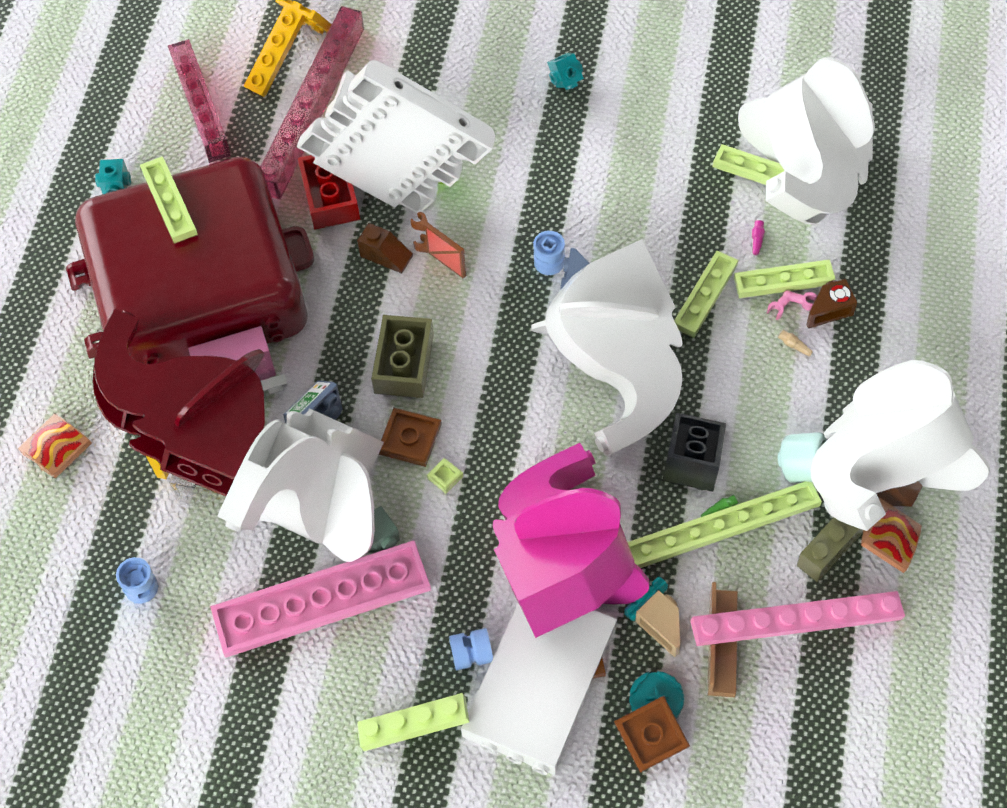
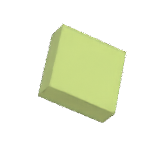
M445 458L427 474V479L446 494L464 477L463 472Z

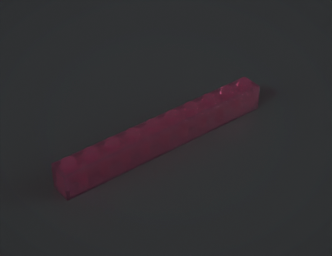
M343 6L340 7L260 166L272 198L281 200L298 165V158L302 157L304 153L303 150L297 148L300 136L317 118L322 116L364 31L362 11Z

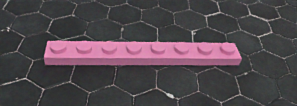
M898 591L693 616L690 621L696 646L898 621L902 620L905 614Z

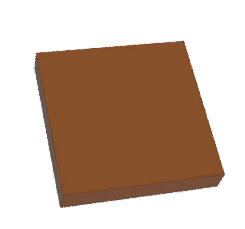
M393 407L381 439L384 443L378 455L426 467L442 425L441 420Z
M664 696L614 721L640 773L690 747Z

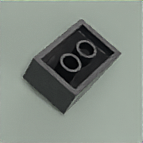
M676 412L662 481L713 492L720 467L726 423Z

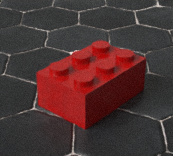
M314 156L299 157L298 163L314 230L360 220L353 184L314 164Z

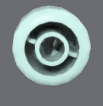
M822 433L790 434L784 437L780 452H778V464L789 482H813L810 471L812 459L817 450L827 441Z

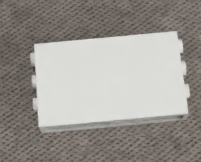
M518 603L468 712L470 723L463 724L461 728L462 737L480 744V747L489 753L495 754L497 751L506 755V758L513 763L521 764L524 762L531 765L532 769L540 774L547 775L551 773L555 775L557 762L611 634H615L617 619L606 611L600 610L597 612L594 610L535 638Z

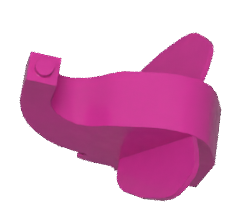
M581 443L537 463L513 479L503 490L499 498L498 507L505 520L496 519L493 521V529L499 541V545L494 551L535 638L596 610L602 604L616 605L635 602L648 592L650 586L648 577L634 563L633 555L620 524L621 507L618 499L608 493L592 488L571 490L596 476L592 465L596 464L590 450H584Z

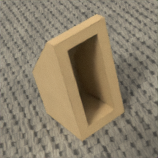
M658 590L636 612L635 622L670 654L676 657L680 649L679 608L671 596L663 595Z

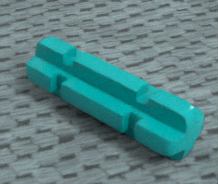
M657 577L651 583L652 585L649 586V590L645 595L636 600L634 604L630 603L625 608L624 614L631 621L636 620V612L658 590L662 594L667 590L668 584L661 577Z

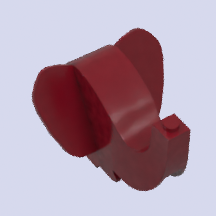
M114 308L99 340L93 368V393L103 416L115 428L140 436L130 440L129 446L138 453L157 460L160 463V470L227 496L246 454L256 437L264 429V391L259 376L254 372L262 361L264 352L261 349L254 350L238 360L219 356H182L163 363L147 365L135 361L128 353V348L137 332L139 318L128 311H120Z

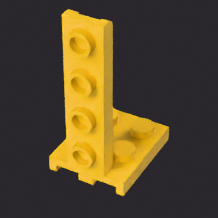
M275 1L283 9L244 84L245 88L263 97L267 95L302 25L305 26L306 24L312 30L322 35L324 32L332 35L336 28L319 13L304 7L296 1Z

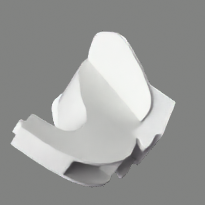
M824 57L819 59L806 74L771 93L768 98L751 100L741 106L738 122L742 135L771 161L780 163L784 169V172L766 181V202L793 219L810 225L822 221L826 214L838 213L847 209L854 202L858 191V181L861 185L866 183L868 178V162L873 160L875 123L872 115V103L869 102L859 77L849 65L833 58Z
M642 239L591 262L573 275L553 298L546 312V320L531 325V331L549 335L559 351L584 373L610 384L618 389L625 401V411L622 418L594 433L596 436L595 443L598 449L604 452L605 456L633 444L658 427L675 407L682 385L681 366L675 353L669 346H682L680 331L672 317V311L676 307Z
M920 360L900 363L877 373L861 383L854 393L853 401L842 410L844 414L824 432V436L828 440L817 450L812 459L810 469L811 479L824 500L827 512L837 520L868 531L886 515L876 494L878 492L902 487L917 481L922 486L956 491L971 490L982 484L990 471L986 459L972 445L974 437L953 391L952 379L949 373L934 364Z
M309 409L306 414L290 411L287 413L286 424L279 420L272 421L256 437L235 476L217 517L227 521L225 526L237 532H241L242 528L253 531L259 520L273 522L315 543H323L340 559L352 562L366 554L373 544L375 532L374 502L369 474L384 442L312 409Z

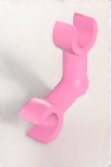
M786 290L777 302L774 301L769 304L767 314L772 309H777L779 312L776 320L780 319L785 306L790 301L801 304L805 310L810 311L813 304L808 303L806 300L815 301L817 295L813 292L802 295Z

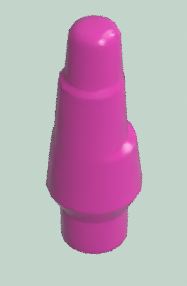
M756 220L752 229L753 255H759L765 234L764 221Z

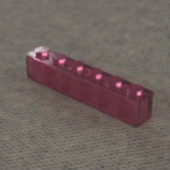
M190 40L168 45L176 74L209 163L230 157L231 154L226 136Z

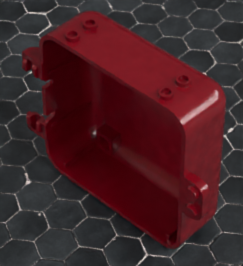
M234 157L171 175L198 234L174 243L147 182L89 198L79 206L75 216V225L84 259L72 262L66 266L72 291L79 290V285L83 283L92 287L103 330L114 308L120 311H128L139 318L137 332L128 348L129 355L135 361L149 365L163 363L177 357L190 356L188 349L190 347L259 326L262 327L267 344L272 342L278 343L283 339L298 334L305 327L308 314L297 272L308 269L313 265V250L304 228L292 226L282 229L261 167L252 159ZM103 332L94 333L84 338L89 359L95 358L99 342H94L100 340Z

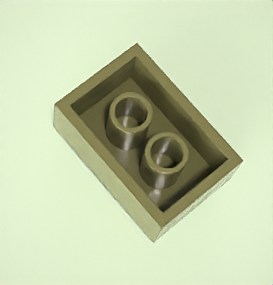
M383 315L371 377L374 394L424 398L434 337L432 319Z

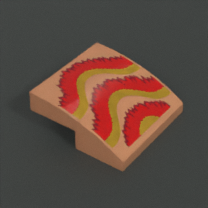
M54 413L18 449L24 456L35 462L41 470L53 478H57L92 442L75 427Z
M879 498L886 515L868 531L863 530L861 546L904 573L907 571L914 556L922 525Z

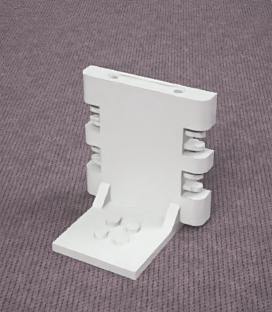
M372 60L357 75L348 70L343 74L336 97L327 108L326 118H317L300 136L297 148L314 156V164L394 208L401 204L418 213L423 212L435 201L438 182L451 187L460 178L462 160H468L476 164L493 149L495 133L483 121L380 61Z

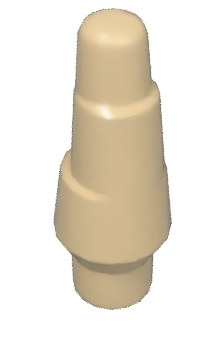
M783 329L779 334L778 338L788 347L794 348L807 356H811L813 353L793 333H788Z

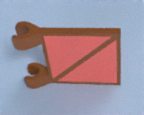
M418 212L417 217L421 221L416 222L411 219V227L415 230L426 231V235H420V239L424 243L419 244L413 241L414 249L419 252L429 253L464 279L466 277L464 248L429 224L423 212Z

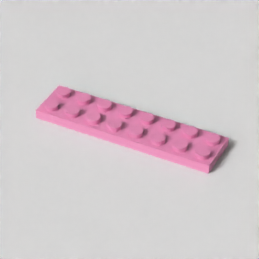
M413 540L358 558L352 562H345L210 606L223 654L227 658L431 591V587L417 546Z

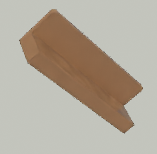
M712 582L709 614L737 611L738 591L716 590V582ZM737 641L709 645L707 696H736Z

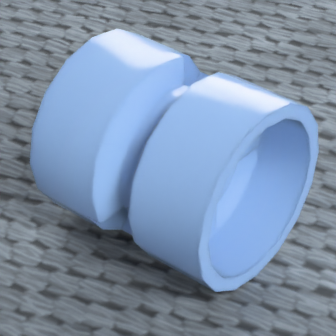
M555 231L539 233L533 242L534 266L541 274H557L564 267V239L562 235Z
M136 557L129 558L117 568V582L131 602L142 604L154 598L158 591V582L145 560Z
M486 628L471 631L470 636H466L464 633L449 636L456 671L470 668L474 662L478 665L492 662L493 655Z

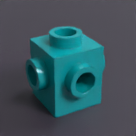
M565 53L547 62L550 69V80L558 88L572 89L578 86V81L584 79L582 75L583 67L580 61L576 59L575 53Z
M124 159L100 160L99 173L95 175L96 186L100 187L102 194L124 189L131 185V175L127 170Z

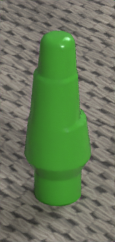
M734 495L722 498L702 513L701 517L738 504V501Z

